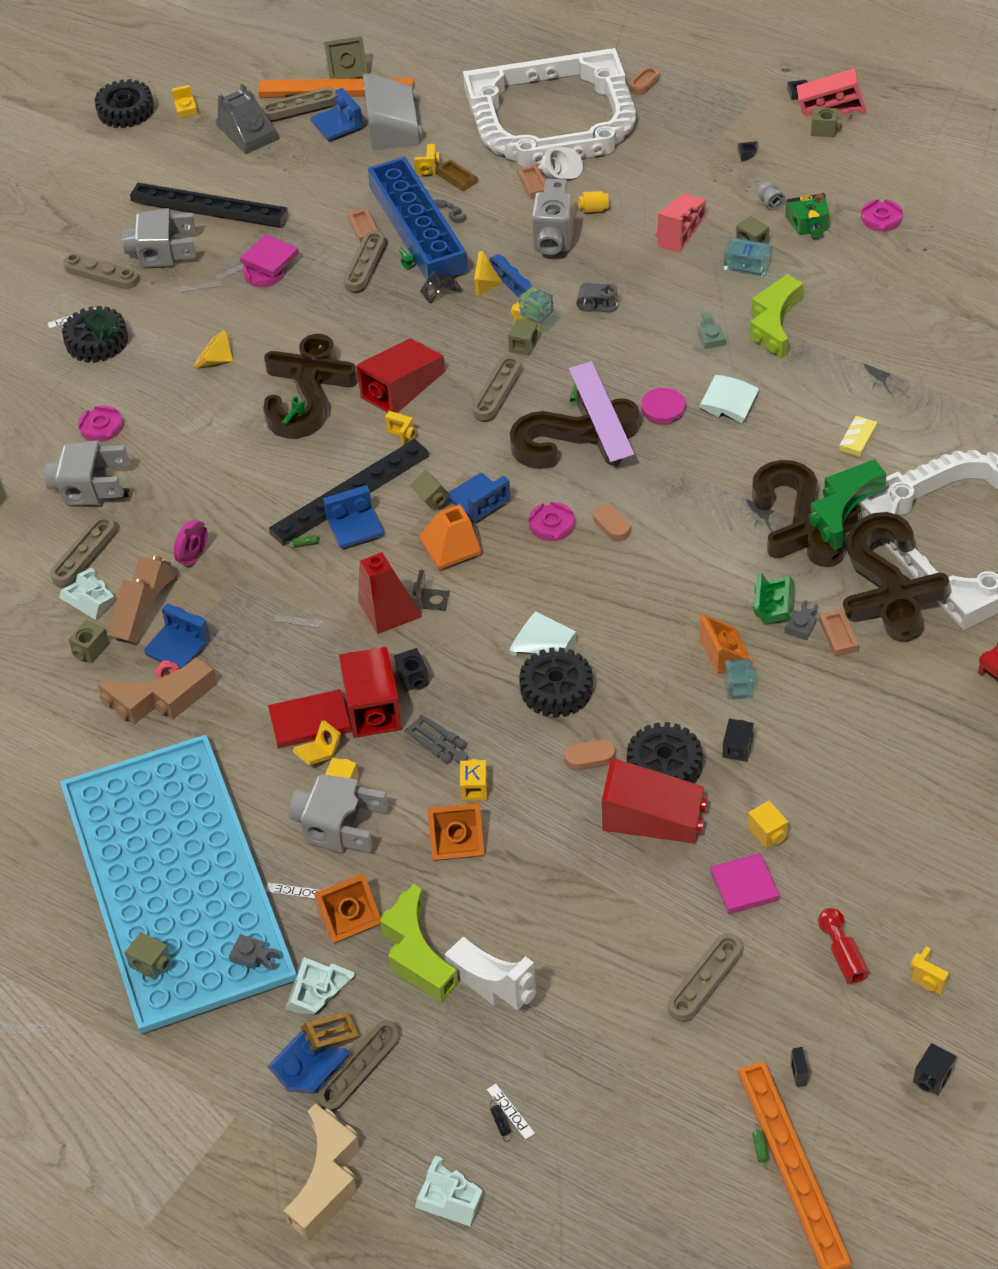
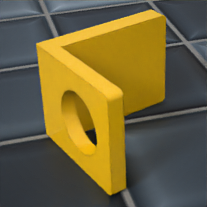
M325 720L321 721L315 741L294 747L293 753L308 765L332 759L341 733ZM326 730L332 736L331 744L326 743L324 740V732Z

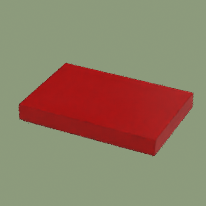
M341 689L268 705L277 748L315 740L321 721L324 720L341 734L351 732ZM326 730L324 732V738L331 737L329 731Z

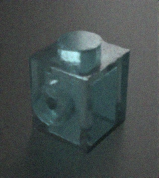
M531 286L519 297L520 315L542 324L553 313V295Z
M750 659L726 660L724 678L727 699L753 698V684H757L756 669H751Z

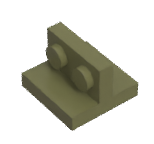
M362 36L324 42L326 64L330 79H350L363 77V74H368Z

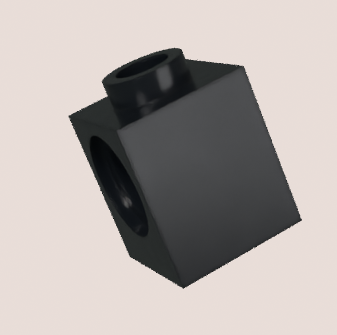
M417 648L394 655L396 672L406 692L429 684L428 670Z
M729 718L723 740L722 758L748 762L754 734L753 722Z
M931 1043L915 1068L913 1083L921 1090L932 1092L939 1096L954 1072L957 1056Z

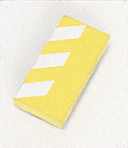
M856 416L839 445V451L861 457L877 428V422Z

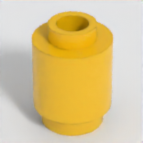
M602 191L582 192V196L578 197L579 209H582L583 213L608 210V193H603Z

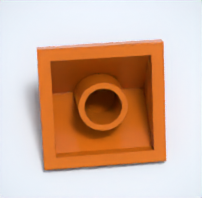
M706 614L700 616L699 639L717 674L749 666L753 663L734 626Z
M480 803L427 808L432 860L485 855Z
M365 873L314 893L318 915L332 943L380 924L381 917Z

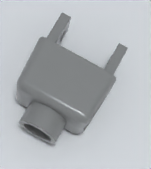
M546 179L544 192L535 194L532 213L533 245L535 250L547 255L568 252L571 249L574 231V205L572 195L566 193L567 179Z
M169 208L137 213L135 228L122 229L124 253H137L139 264L144 268L174 266V260L196 258L193 238L175 239L174 234L196 233L193 213L170 214Z
M99 440L66 444L62 447L59 462L46 463L44 468L45 483L49 490L59 489L66 505H101L102 498L123 497L124 492L118 476L107 477L108 467L129 466L130 459L124 445L101 447Z
M323 774L316 778L311 792L298 789L294 792L290 803L289 817L292 820L301 821L304 839L309 844L344 853L346 848L370 853L373 847L370 831L354 827L362 809L386 813L388 809L386 792L361 787L360 780Z

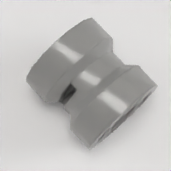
M773 181L763 183L758 189V196L770 210L778 209L783 205L785 195Z

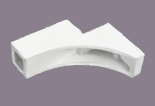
M462 937L445 953V962L457 969L458 978L493 1006L502 999L518 1010L524 1004H529L535 997L534 962L526 956L517 963L506 962L487 954L465 937Z

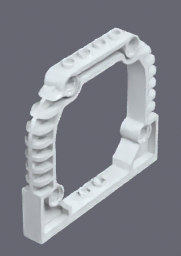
M615 48L463 71L464 89L484 145L499 156L505 155L506 159L517 161L522 167L535 164L537 166L540 165L542 157L550 147L572 148L580 155L581 159L611 154L615 150V145L624 140V137L632 131L635 124V106L625 82V73ZM580 75L582 80L595 85V91L598 94H606L614 114L610 121L595 124L589 131L539 139L533 135L513 136L503 130L498 122L495 111L499 109V96L505 91V86Z
M968 450L967 453L954 451L951 455L944 454L937 460L933 459L926 465L922 464L916 470H909L903 476L899 472L886 477L885 491L870 496L859 503L861 506L860 519L879 512H889L898 515L908 514L912 510L913 501L951 482L965 478L985 479L991 486L998 489V455L992 452L982 455L977 450ZM886 538L879 539L914 578L938 573L929 563L928 559L922 556L916 548L910 552H902L892 540ZM985 571L980 573L977 578H963L952 575L949 577L952 588L950 596L936 601L963 630L968 629L998 614V574Z

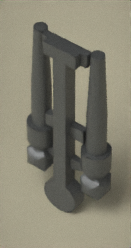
M422 714L412 725L404 730V732L430 750L434 756L441 758L446 764L452 760L451 755L454 756L455 762L460 764V761H467L468 759L465 751L454 749L456 746L463 750L466 747L465 740L459 739V736L455 733H450ZM424 721L426 724H428L430 727H432L434 730L440 733L441 736L438 738L430 731L422 727L421 723ZM415 730L418 731L419 733H421L423 736H425L426 738H428L429 740H431V741L434 742V743H433V744L430 743L429 741H427V740L424 739L423 737H421V736H419L418 734H416L414 731H415ZM447 738V741L450 742L451 745L445 743L444 740Z

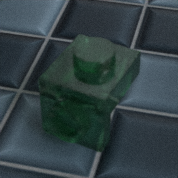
M99 307L84 318L83 323L102 341L107 336L109 338L118 331L117 327L120 319L117 316L112 319Z

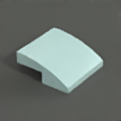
M715 375L699 407L718 418L723 413L742 423L759 388L735 378Z

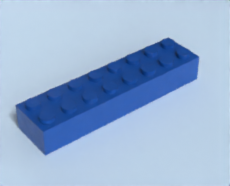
M402 157L368 167L370 189L408 251L413 253V259L428 283L431 284L468 272L467 252L407 158Z

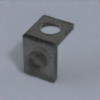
M433 271L420 292L427 302L431 304L442 287L459 293L463 289L452 275ZM433 283L434 290L432 294L429 295L428 288Z
M419 570L417 582L413 584V596L417 598L418 609L446 611L450 591L426 589L424 570ZM433 596H441L443 598V601L439 604H432L429 600Z

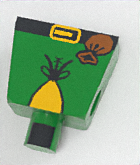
M825 193L786 199L785 216L799 235L811 234L813 238H819L828 229L829 213Z

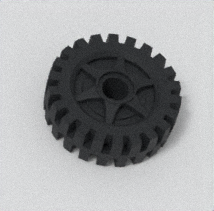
M123 79L119 80L120 83L113 81L112 85L106 84L105 88L99 89L100 92H97L95 97L96 111L99 120L103 124L106 123L109 127L113 125V128H118L120 125L121 128H126V125H129L130 128L133 127L134 123L140 125L141 121L145 122L154 111L151 90L143 82L139 83L138 80L132 82V79H127V82H124Z
M93 306L88 307V311H85L83 308L80 310V314L77 312L73 313V318L69 316L67 322L63 324L62 335L67 352L79 361L83 359L87 363L91 359L93 363H97L98 359H101L102 362L106 361L107 356L111 359L115 357L114 353H121V349H124L126 347L125 343L128 342L124 318L120 313H117V310H110V307L105 306L102 309V306H97L96 309H93Z
M554 647L549 648L548 653H546L545 649L539 650V656L536 653L532 654L531 660L527 658L521 667L519 685L522 700L524 703L526 702L529 709L533 708L537 714L542 711L545 717H548L549 713H552L553 718H558V713H562L563 717L569 716V711L575 714L578 712V707L583 709L585 703L590 701L593 692L591 666L586 658L583 659L580 653L575 655L574 650L571 649L567 653H565V648L559 647L558 652H555Z
M660 722L654 723V728L647 725L644 726V731L638 730L636 736L633 735L630 743H628L627 763L694 784L701 775L703 762L701 743L697 740L694 733L690 734L689 729L686 727L681 730V726L676 723L674 727H670V722H665L664 727L660 726Z

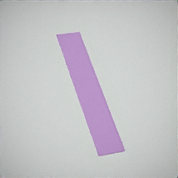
M590 361L569 368L610 462L634 455L593 362Z

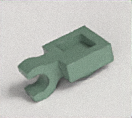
M710 311L701 313L703 321H701L702 327L699 328L698 334L704 349L726 345V338L720 324L713 325Z

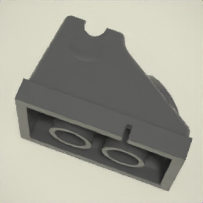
M240 84V89L237 92L225 97L221 93L218 94V118L215 119L216 125L245 154L279 140V133L260 107L254 94L250 90L247 91L244 84Z

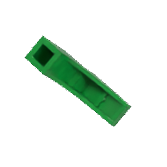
M875 459L826 477L823 489L824 498L811 503L809 520L813 527H817L821 532L822 539L826 543L828 542L833 550L842 547V526L851 510L863 500L886 490L887 473Z

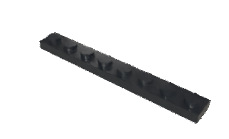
M138 182L130 193L132 202L280 227L288 215L287 207Z
M411 440L270 526V535L284 547L292 542L293 538L300 537L327 520L323 498L365 485L368 486L371 493L428 458V450L417 440Z

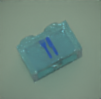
M731 237L724 252V269L765 277L771 263L772 244Z

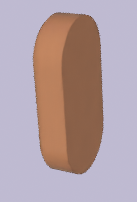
M654 67L642 69L630 81V92L636 95L647 93L659 81V70Z
M601 504L594 508L593 521L609 538L619 541L629 536V522L613 506Z
M607 740L574 744L565 750V763L574 770L608 765L611 758H615V747Z

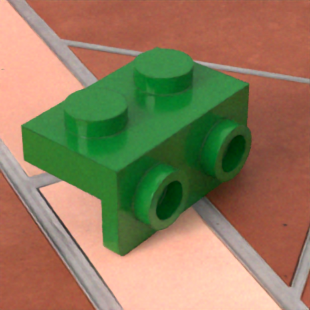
M763 573L757 574V584L754 585L756 596L755 602H753V611L756 616L760 617L764 625L791 618L794 581L791 576L767 581Z

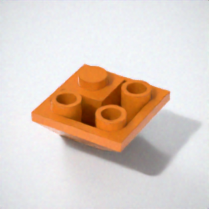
M460 504L438 512L419 536V540L438 570L481 554L471 521Z

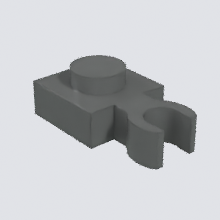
M804 600L801 605V612L793 610L791 618L785 625L784 633L807 641L816 625L817 617L815 616L818 604H815L814 608L808 609L806 608L807 600Z
M240 934L229 954V959L232 963L255 969L257 964L261 963L267 969L274 970L276 968L275 963L269 961V959L273 957L280 959V953L273 948L265 949V941Z

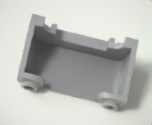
M371 73L363 74L372 150L419 145V137H422V127L417 125L415 113L416 89H412L411 85Z

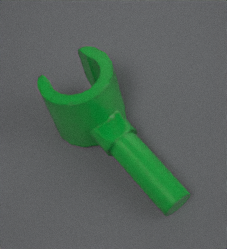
M399 248L398 251L403 256L400 259L402 266L405 269L414 266L415 262L412 260L414 258L413 253L408 254L403 248Z
M297 396L292 398V409L282 421L284 425H287L293 416L305 411V399L298 403Z

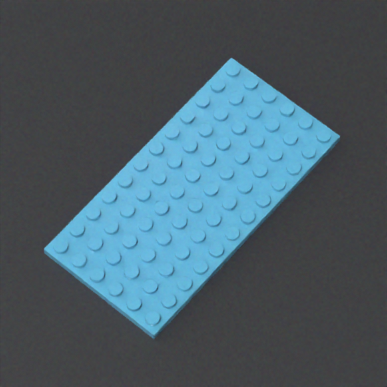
M207 735L60 781L140 1034L295 981L297 977L296 971ZM140 932L168 946L171 957L170 965L156 980L130 968L128 965L125 951ZM242 934L265 941V949L273 948L278 950L280 959L274 957L269 959V961L275 963L276 968L270 970L264 967L263 964L258 963L256 968L252 969L230 962L229 954L239 935Z

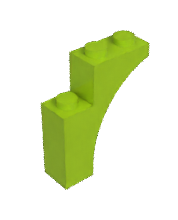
M786 274L752 298L751 315L755 318L750 321L749 338L780 358L788 354V337L782 329L781 322L786 313L802 300V282Z
M413 884L407 891L401 893L396 904L391 909H387L380 919L382 936L395 943L388 955L390 970L442 1003L458 985L457 969L437 956L424 940L419 929L420 913L424 905L423 893L420 887Z

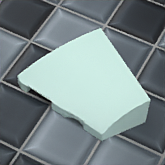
M89 568L77 574L75 583L60 590L59 598L96 620L106 612L113 602L114 596L110 590L105 588V583L102 580L96 579V571L93 568Z
M535 611L517 635L509 652L514 656H517V652L536 653L539 656V650L545 649L546 653H548L549 648L554 647L555 652H558L559 647L565 648V653H567L569 649L576 645V631Z
M304 957L301 960L285 1009L300 1014H315L354 977L355 972L335 964H331L328 967Z
M435 1155L428 1169L425 1183L417 1197L415 1208L471 1226L483 1190L474 1183L468 1182L459 1171L456 1170L451 1173L442 1165L443 1159Z

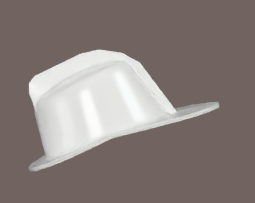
M550 147L542 157L538 169L542 170L544 175L550 179H573L581 174L583 162L580 155L572 148Z

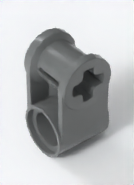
M584 283L580 286L576 305L580 310L586 312H614L619 307L616 300L617 287L613 284Z

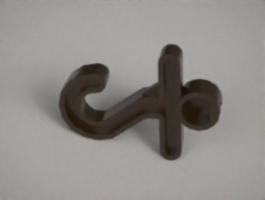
M312 334L303 338L299 345L300 354L269 351L264 355L266 372L272 376L292 378L302 401L305 399V411L301 414H296L287 425H284L282 421L288 413L283 410L281 397L269 395L265 398L263 405L265 421L268 429L275 435L286 439H299L312 435L323 426L326 421L327 410L325 399L318 387V383L345 387L357 384L356 365L352 362L336 360L334 343L327 335Z
M577 390V402L582 416L574 417L547 411L531 412L520 417L512 425L509 433L512 455L519 463L530 468H551L558 463L556 444L532 441L534 438L542 436L579 444L593 441L596 442L607 464L617 465L622 462V459L610 462L579 390ZM624 398L610 401L627 439L633 437L639 430L638 406L635 402Z
M778 460L760 467L753 476L752 499L755 506L760 510L772 508L775 488L789 486L797 491L792 524L773 531L768 535L767 552L774 558L783 557L807 547V556L815 565L821 567L836 566L845 557V532L851 530L860 520L861 506L858 504L846 517L842 526V547L833 550L830 544L822 539L821 532L817 527H813L809 520L811 503L816 501L818 483L814 472L809 467L792 460Z
M889 512L872 513L861 518L851 528L847 536V551L854 568L880 585L881 588L846 597L843 601V608L847 619L853 622L881 616L884 628L890 637L900 641L910 640L916 637L924 626L920 605L948 598L952 592L950 580L945 573H935L911 580L902 574L898 567L870 550L869 548L873 542L884 538L895 542L898 549L902 552H910L916 546L914 532L907 520L898 514Z

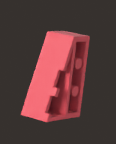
M855 68L797 86L798 100L804 116L812 115L813 107L836 108L837 112L842 114H848V112L860 111L861 114L867 113L865 98Z
M683 193L658 213V227L656 229L658 246L681 253L706 217V199Z

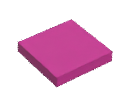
M265 234L240 257V262L264 274L275 277L299 254V250L297 247Z
M761 853L710 867L711 875L728 914L779 901V893Z

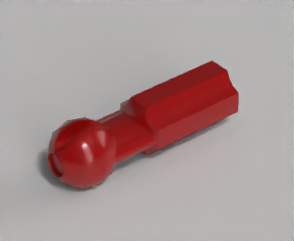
M826 908L819 914L818 925L823 932L830 935L833 941L831 951L846 982L853 985L868 978L869 970L853 937L846 936L843 930L845 922L843 914L837 909Z

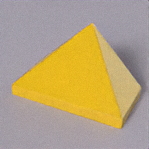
M479 251L474 277L475 296H480L503 283L482 251Z
M224 330L214 336L193 365L196 369L233 362L228 336Z

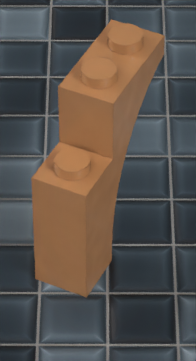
M149 554L148 558L139 556L132 580H122L108 628V636L138 644L143 624L154 600L164 586L176 579L178 570L171 567V562Z
M198 657L176 672L159 679L138 683H125L105 678L98 683L100 690L99 698L102 703L107 707L111 706L122 719H128L134 725L155 708L160 714H166L171 719H175L217 685L213 669Z

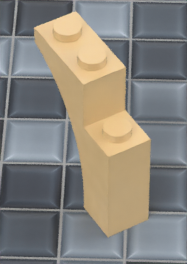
M316 1103L308 1110L310 1124L317 1137L315 1164L304 1188L284 1210L287 1224L306 1241H309L357 1192L354 1181L355 1176L345 1165L360 1150L357 1139L358 1134L351 1126H343L338 1122L337 1117L328 1108L323 1110Z

